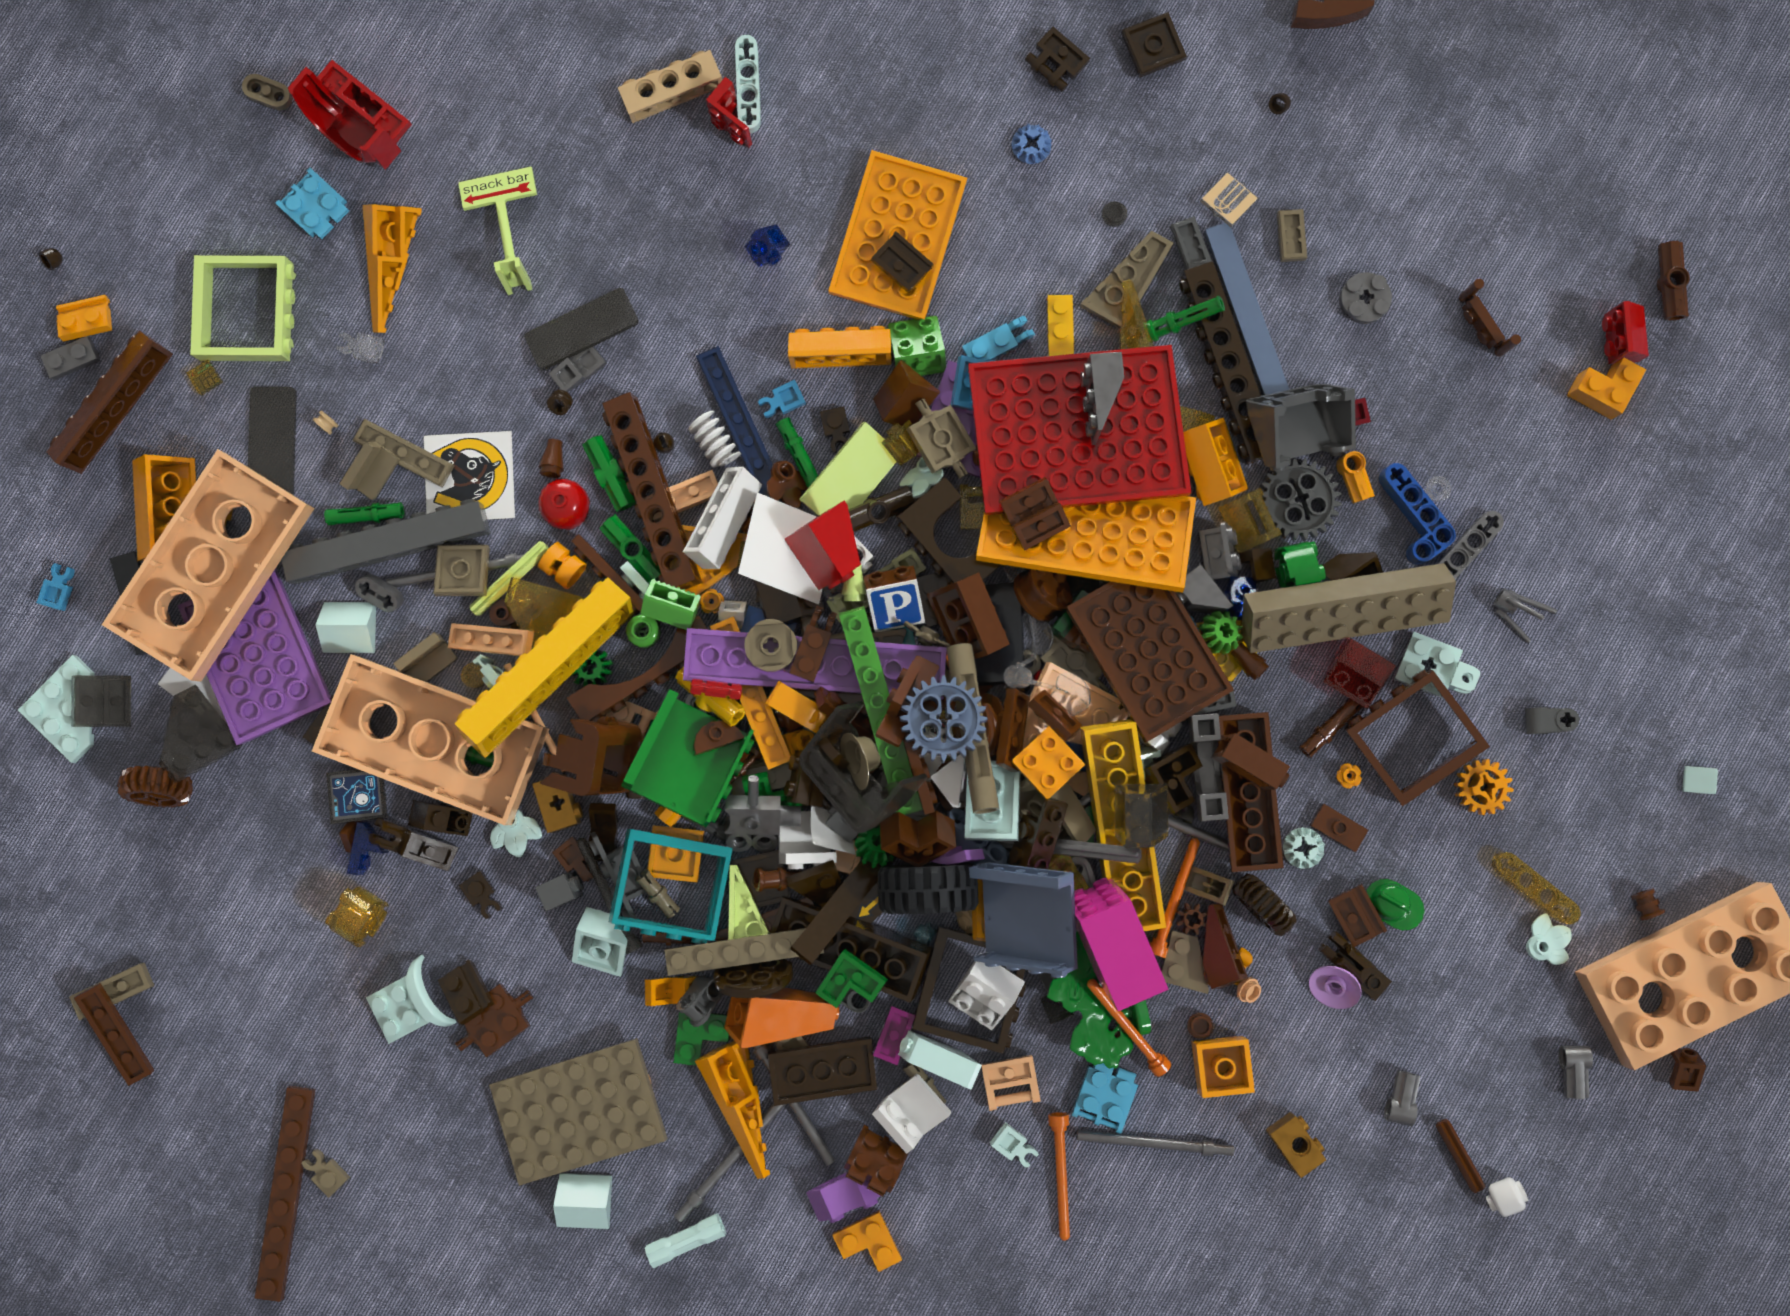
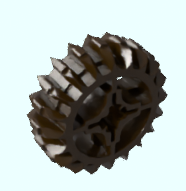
M1246 873L1232 887L1234 895L1241 904L1275 935L1283 936L1297 922L1296 916L1289 906L1253 874Z

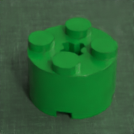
M1306 541L1275 549L1274 560H1279V567L1275 568L1280 588L1319 583L1321 580L1326 579L1323 565L1318 564L1316 557L1318 556V550L1314 541Z

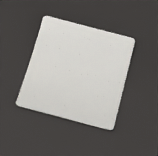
M811 807L810 826L813 844L855 855L853 840L849 843L825 824L831 815L828 810Z

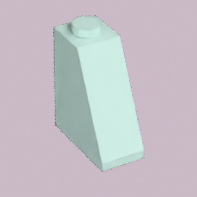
M909 1030L906 1037L900 1043L898 1055L907 1062L963 1087L972 1089L982 1065L961 1050Z

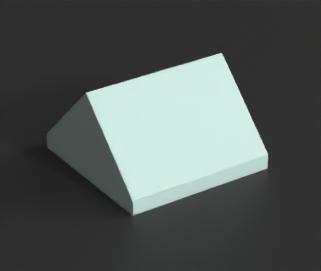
M324 602L316 622L322 652L375 653L376 606L369 602Z
M560 1173L553 1205L556 1226L609 1229L612 1175Z

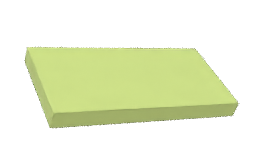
M862 422L799 500L817 516L844 500L848 505V509L858 506L867 499L902 454L869 424Z

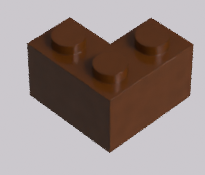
M938 811L930 813L919 821L897 812L880 822L881 850L915 867H921L956 848L955 820Z

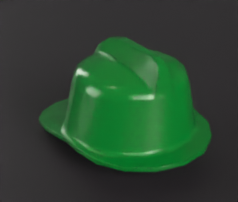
M1380 879L1372 883L1366 892L1382 921L1393 928L1402 931L1411 930L1422 921L1425 913L1424 904L1415 892L1393 880Z

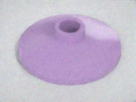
M1323 966L1316 969L1309 979V988L1313 996L1328 1007L1347 1009L1356 1005L1360 1000L1362 990L1359 981L1353 974L1343 968Z

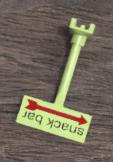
M532 167L458 182L464 211L496 205L505 259L494 262V267L507 294H513L512 287L525 285L527 291L532 290L531 280L520 258L515 257L506 209L507 201L537 195Z

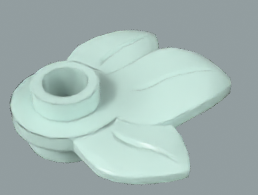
M922 457L917 462V467L911 469L899 485L900 487L906 485L912 487V497L919 498L929 491L931 485H936L941 481L943 470L940 469L932 474Z
M518 809L514 823L512 825L498 823L491 831L490 840L494 849L505 845L510 854L520 858L526 850L527 839L542 838V831L534 818L523 816V813Z
M1547 913L1538 916L1531 925L1532 937L1526 943L1528 955L1538 961L1547 960L1553 965L1565 963L1569 956L1564 948L1571 941V929L1564 925L1553 926Z

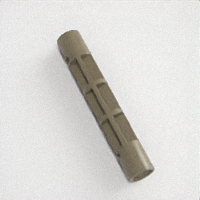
M962 643L948 647L947 656L951 680L953 677H956V685L958 686L966 681L965 690L968 691L971 688H975L972 697H979L972 645ZM956 701V711L961 712L964 706L960 701ZM960 728L961 737H963V736H964V732H963V730ZM986 731L985 733H977L982 738L980 743L972 741L975 746L973 752L967 748L965 749L967 754L965 762L969 780L968 785L974 814H984L999 810Z

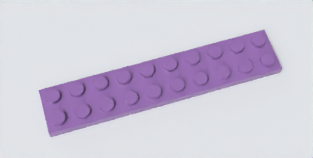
M687 628L683 681L700 679L703 682L709 680L762 687H775L777 682L780 681L792 689L817 690L822 686L830 692L862 694L846 640H829L813 683L789 674L795 656L790 665L777 672H765L755 668L745 653L744 643L747 632ZM796 636L797 651L802 640L801 636ZM768 639L767 644H763V648L768 649L769 653H773L774 649L779 646L778 643L773 642V639ZM875 642L889 694L893 687L898 689L900 683L896 681L902 669L908 670L917 655L939 666L934 677L937 683H940L942 676L945 675L947 647Z

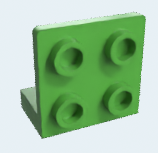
M937 316L925 317V320L912 319L888 324L895 367L900 360H903L921 376L945 371V348Z

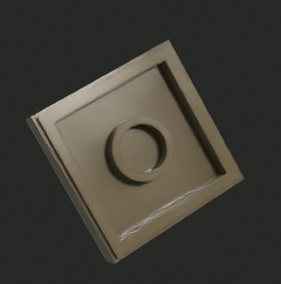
M437 545L434 595L487 596L490 547L488 545Z

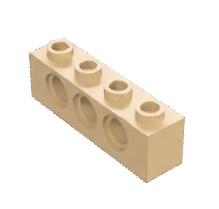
M711 50L706 52L698 51L691 58L683 61H674L664 69L651 70L642 78L637 80L629 79L622 86H619L618 90L632 123H635L714 91L722 81V76ZM691 72L699 73L696 78L687 77ZM669 81L676 82L671 88L664 87ZM645 91L653 92L649 97L641 96Z

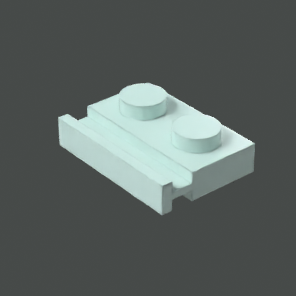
M480 654L472 662L483 667L480 669L484 675L482 680L491 689L503 671L499 667L492 665L494 662L492 658Z

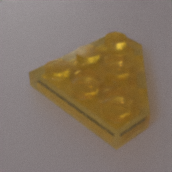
M511 577L504 603L520 630L534 632L533 649L537 639L542 635L547 636L553 630L555 622L561 617L568 616L572 612L574 604L580 599L584 600L585 597Z

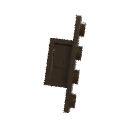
M1045 799L1038 819L1032 815H1022L1019 824L1018 841H1014L1009 854L1008 864L1048 869L1068 807L1066 802Z

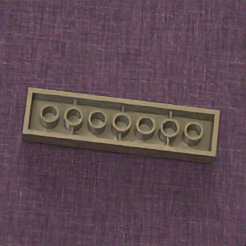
M1445 563L1244 594L1241 635L1249 652L1256 653L1450 622L1456 581Z

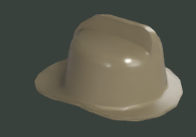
M851 733L843 734L840 742L841 753L850 763L847 768L856 786L860 790H865L869 781V772L878 768L881 756L870 738L864 736L855 737Z

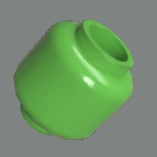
M639 614L632 617L628 622L626 635L628 640L636 647L642 649L650 648L659 641L661 628L656 620Z

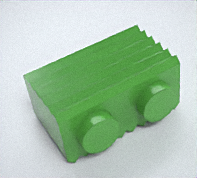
M652 579L644 595L640 614L687 630V628L692 627L695 620L700 595H695V593H690V591L686 592L684 589L681 590L680 588H675V586H670V584L666 585L665 582L661 583L660 580Z

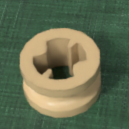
M321 410L319 412L320 416L318 418L314 417L313 421L331 435L332 428H337L339 425Z

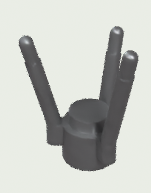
M1504 588L1493 603V606L1498 608L1495 613L1501 616L1526 643H1530V638L1507 613L1513 614L1519 608L1540 620L1544 619L1542 614L1521 602L1556 614L1557 610L1519 595L1511 589L1507 590Z

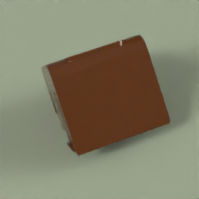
M602 716L597 720V723L585 719H570L576 733L583 735V740L559 734L556 755L544 753L543 765L577 774V776L572 778L552 772L540 784L579 796L629 792V790L621 787V784L641 746L642 733L640 728L635 724L617 720L613 716ZM603 768L616 771L618 774L614 776L604 773Z

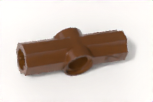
M1669 241L1658 245L1660 277L1657 280V288L1662 293L1663 317L1667 321L1685 319L1689 317L1686 285L1689 283L1690 276L1684 265L1683 242ZM1670 277L1676 280V285L1672 284Z

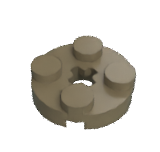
M762 620L755 624L748 632L744 643L745 653L755 668L765 672H777L790 665L796 655V636L787 625L779 620ZM768 639H773V642L779 645L778 648L774 649L773 653H769L768 649L763 648V644H767Z

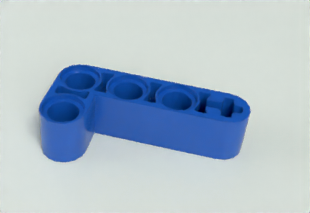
M1393 463L1381 471L1379 475L1380 485L1421 536L1408 546L1406 550L1408 561L1412 564L1420 565L1433 559L1455 541L1456 532L1405 466ZM1395 473L1397 477L1391 480L1390 476ZM1404 483L1405 486L1398 490L1397 487ZM1405 491L1413 494V502H1408L1405 499ZM1421 511H1425L1428 513V523L1424 522L1421 519ZM1437 531H1441L1445 535L1444 543L1437 540ZM1417 546L1425 550L1424 558L1417 555Z

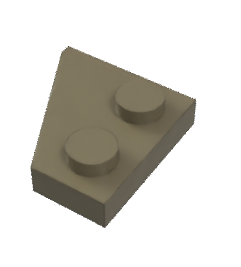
M1171 930L1167 945L1169 950L1166 959H1163L1161 967L1165 982L1208 994L1209 989L1203 975L1205 970L1198 937Z

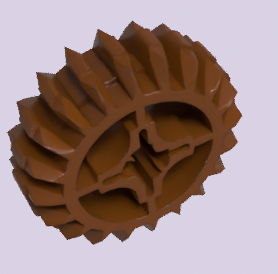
M146 765L144 767L135 766L122 770L117 787L120 797L128 802L145 806L174 808L188 804L193 791V781L183 772Z

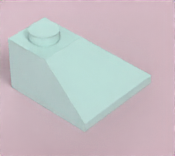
M586 907L576 928L572 962L621 977L628 940L621 930L614 929L615 924L608 922L609 913Z

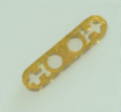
M1500 852L1493 857L1492 867L1495 872L1554 919L1564 924H1574L1579 920L1581 916L1579 906L1517 856L1509 852ZM1509 858L1508 864L1518 870L1513 872L1508 868L1502 869L1503 864L1500 860ZM1525 872L1529 873L1532 877V883L1528 887H1523L1519 881L1520 876ZM1544 889H1549L1553 897L1549 903L1545 904L1540 899V893ZM1559 904L1565 908L1571 907L1569 910L1572 914L1571 917L1563 918L1564 911L1555 906Z

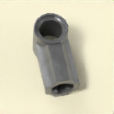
M1560 1046L1558 1058L1559 1064L1563 1069L1564 1097L1574 1099L1589 1098V1069L1593 1065L1591 1048L1589 1046Z
M1396 1071L1392 1095L1387 1099L1384 1118L1386 1121L1407 1126L1415 1124L1418 1112L1415 1102L1421 1076L1405 1071Z

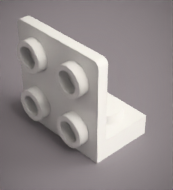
M915 1074L886 1096L872 1115L907 1154L914 1149L924 1134L948 1118L951 1111L921 1076Z

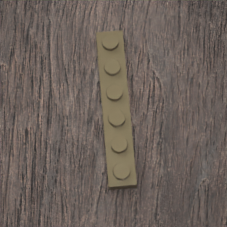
M806 928L667 948L664 951L668 976L799 957L790 948Z

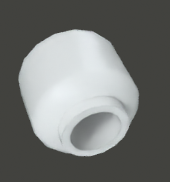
M1511 1177L1490 1184V1195L1486 1196L1493 1212L1498 1210L1499 1214L1503 1217L1523 1211L1526 1208L1525 1202L1529 1201L1521 1182H1515Z

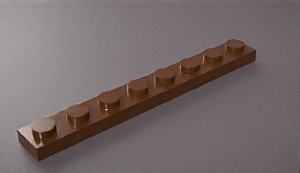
M289 1086L286 1089L254 1299L281 1302L284 1299L304 1170L302 1162L306 1156L316 1089Z

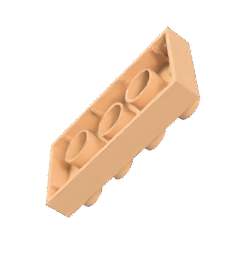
M217 449L102 625L189 680L201 682L315 508L235 458ZM244 506L251 514V527L242 537L232 539L227 534L225 519L230 511ZM186 593L193 601L194 612L186 624L175 626L170 621L168 606L175 596Z
M350 654L312 752L497 823L512 825L549 728L524 720L493 750L494 763L491 769L476 776L469 771L465 763V755L471 745L462 737L455 726L458 715L463 710L470 709L476 703L475 700ZM389 705L396 712L397 726L390 736L380 739L373 733L370 727V719L378 707Z
M1756 882L1575 971L1621 1065L1636 1070L1790 994V918L1772 883ZM1740 937H1747L1752 943L1754 951L1751 962L1744 968L1737 967L1731 955L1736 948V940ZM1649 982L1658 984L1662 992V1002L1653 1013L1643 1012L1638 1001L1642 995L1643 986Z

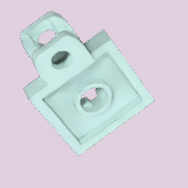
M1413 632L1394 680L1409 685L1414 681L1412 676L1425 669V666L1421 664L1422 660L1427 661L1430 658L1433 660V664L1436 665L1435 669L1431 670L1436 673L1447 689L1468 694L1475 689L1480 677V671L1469 664L1459 661L1463 650ZM1462 676H1466L1469 682H1464ZM1432 682L1420 689L1443 699Z

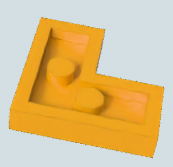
M880 1210L832 1234L843 1259L867 1248L878 1272L902 1261L899 1250Z

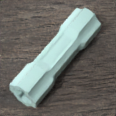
M718 1213L687 1229L646 1245V1256L652 1268L669 1262L674 1257L698 1246L724 1237L726 1230Z

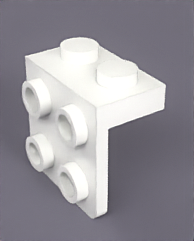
M801 811V827L780 826V835H778L779 864H788V869H804L803 864L813 863V867L831 860L837 863L836 852H830V848L813 844L810 826L811 811Z

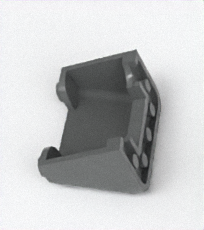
M1313 384L1246 400V411L1264 464L1270 467L1271 471L1285 470L1286 466L1291 464V458L1319 451L1330 452L1331 456H1343L1345 451L1356 449L1354 388L1331 384Z

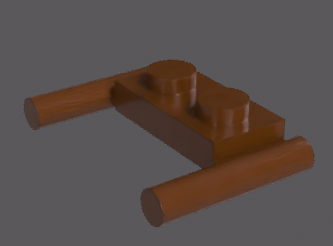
M1476 279L1459 295L1460 302L1466 303L1462 307L1463 315L1466 321L1476 329L1479 341L1486 345L1488 349L1495 347V355L1502 357L1521 342V337L1514 334L1505 340L1503 333L1479 297L1475 295L1484 287V281Z

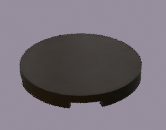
M785 959L718 968L714 971V981L718 991L736 998H756L775 993L787 986L793 978L792 963Z

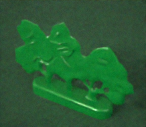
M1076 932L1078 969L1067 973L1066 977L1053 979L1047 997L1054 1002H1062L1063 1008L1071 1013L1080 1011L1082 1014L1080 1023L1072 1032L1070 1050L1078 1056L1085 1057L1087 1062L1092 1063L1094 1066L1104 1063L1107 1068L1116 1069L1120 1058L1131 1053L1133 1041L1122 1031L1119 1024L1113 1031L1108 1030V1025L1114 1018L1087 987V982L1090 979H1095L1099 985L1100 983L1080 936ZM1146 1000L1121 1010L1142 1036L1150 1034L1151 1022ZM1120 1031V1036L1115 1038V1033Z

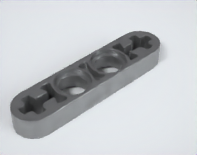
M1488 511L1482 514L1436 564L1445 563L1454 579H1456L1502 529L1504 525L1502 515L1497 511ZM1494 518L1493 525L1495 527L1492 526L1485 532H1482L1480 529L1484 528L1488 523L1486 519ZM1474 534L1478 536L1480 545L1477 548H1472L1468 545L1467 538L1469 535ZM1453 553H1459L1463 557L1461 566H1454L1451 563L1450 557Z

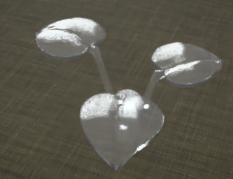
M1025 612L1023 615L1024 657L1029 658L1022 662H1017L1016 666L1012 665L1006 668L1004 672L1006 684H995L988 691V694L999 698L1004 711L1007 689L1026 688L1033 684L1053 690L1051 696L1072 716L1079 714L1089 707L1091 701L1089 688L1081 677L1073 673H1062L1057 677L1056 686L1032 679L1030 670L1024 667L1036 659V654L1048 652L1054 639L1053 630L1046 621H1039Z

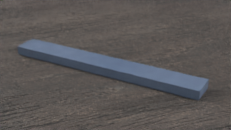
M1229 221L1205 229V237L1262 395L1289 390Z

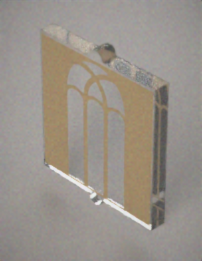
M1227 172L1201 198L1200 202L1213 212V216H1218L1229 227H1232L1259 197L1251 192L1244 182L1241 183Z

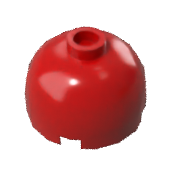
M556 479L548 483L541 490L538 498L539 511L542 518L550 526L558 529L572 530L580 526L588 517L590 498L586 490L577 482L569 479Z

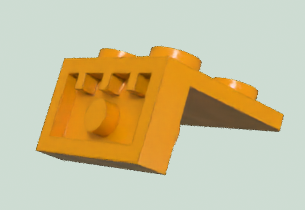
M1050 726L1012 760L1015 767L1045 799H1049L1085 766L1084 762Z

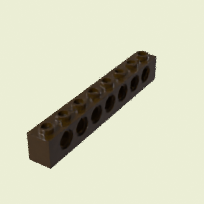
M1212 261L1184 270L1180 277L1181 280H1179V286L1182 294L1187 295L1189 301L1187 309L1213 299L1216 296H1220L1224 303L1225 311L1214 314L1216 316L1215 322H1210L1206 318L1196 321L1197 327L1195 331L1198 340L1204 343L1206 349L1204 350V357L1206 363L1212 366L1214 386L1216 389L1219 388L1222 394L1220 398L1221 406L1224 412L1228 411L1231 420L1229 421V428L1232 435L1237 437L1239 443L1237 451L1240 458L1245 460L1246 465L1263 460L1257 440H1251L1247 436V430H1253L1249 416H1242L1238 411L1239 406L1246 407L1247 399L1261 395L1214 263ZM1196 290H1205L1208 293V297H1199ZM1205 308V309H1203V310H1200V311H1198V312H1195V313H1193V314H1190V317L1193 316V315H1196V314H1198V313H1201V312H1203V311H1206L1207 308ZM1221 336L1225 344L1217 345L1213 337ZM1223 359L1230 360L1233 368H1224L1221 361ZM1230 383L1239 384L1241 392H1233L1230 388Z

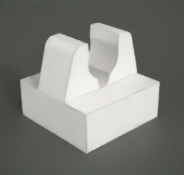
M724 600L719 607L718 620L724 621L734 617L739 630L742 629L747 612V602Z

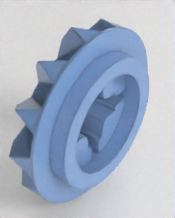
M1027 124L1019 128L1013 136L1012 150L1020 161L1027 164H1037L1045 160L1049 155L1052 139H1050L1048 131L1041 128L1039 124L1036 126ZM1026 137L1030 140L1038 138L1036 142L1037 149L1033 146L1025 149L1028 142Z

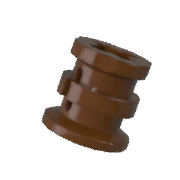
M1654 888L1631 895L1632 900H1635L1637 903L1635 905L1636 910L1642 914L1639 917L1640 921L1665 913V909H1660L1658 906L1660 904L1659 899L1654 897Z

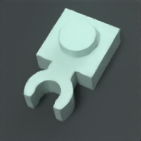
M1006 1122L989 1142L993 1148L1011 1161L1017 1155L1024 1167L1029 1168L1030 1166L1029 1162L1024 1159L1027 1153H1032L1036 1157L1039 1155L1032 1145H1024L1027 1142L1026 1137Z

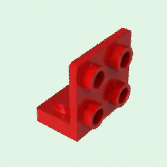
M725 77L706 99L708 113L711 117L710 121L719 130L722 131L724 128L729 132L730 138L740 146L744 144L750 148L752 141L749 127L732 114L737 107V98L733 82Z

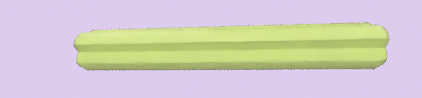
M543 541L535 544L487 589V596H479L469 606L470 610L476 616L482 615L540 561L549 547Z

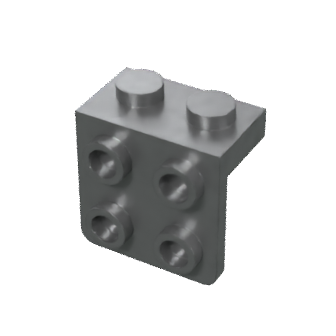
M1220 522V527L1200 530L1199 535L1204 567L1212 580L1238 577L1237 570L1242 568L1240 556L1234 552L1233 546L1238 544L1236 530L1226 522Z

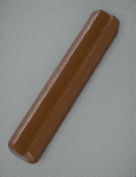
M1447 1119L1437 1122L1436 1128L1470 1190L1478 1193L1485 1189L1482 1178L1451 1122Z

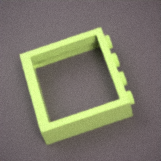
M194 255L190 355L199 361H290L291 348H294L293 340L291 339V329L294 328V316L291 314L292 304L295 303V292L292 289V281L296 277L294 264L285 256ZM213 268H277L274 348L210 347Z

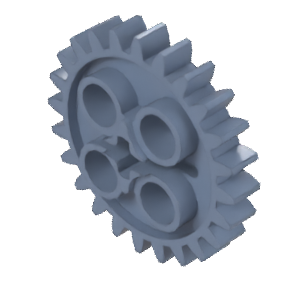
M945 675L942 676L940 683H937L936 679L931 677V685L928 686L926 682L921 681L922 690L920 691L913 687L912 693L915 697L906 696L905 700L910 706L902 705L901 710L907 713V715L900 716V721L907 723V725L901 728V732L910 733L905 738V741L915 742L912 751L918 748L922 749L920 757L923 758L927 753H930L931 762L935 760L936 756H940L942 763L945 762L947 756H950L951 760L955 762L957 753L965 758L967 756L966 748L972 752L975 750L972 741L976 743L982 741V738L977 733H985L986 728L980 725L987 721V717L980 716L986 710V706L977 705L982 697L973 698L972 695L975 688L966 691V681L958 686L956 685V677H953L950 683H947ZM942 696L946 697L945 717L950 719L945 726V743L941 742L942 722L939 720L942 712ZM928 700L934 701L937 709L933 712L926 711L923 703ZM952 701H960L964 709L961 712H954L950 708V703ZM929 726L933 727L937 731V736L927 738L923 734V729ZM960 727L964 732V736L959 739L954 738L950 734V729Z

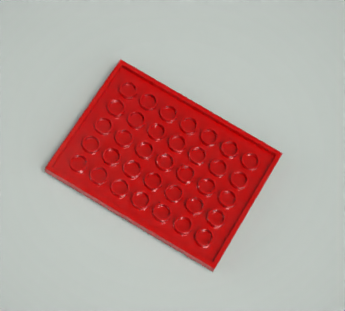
M1172 345L968 364L985 515L1003 514L1004 512L999 503L1001 499L1044 477L1047 478L1062 508L1190 496L1191 485ZM1122 352L1124 379L1096 445H1091V437L1086 436V422L1089 421L1088 412H1084L1083 397L1086 396V387H1081L1080 374L1084 372V363H1087L1090 354Z

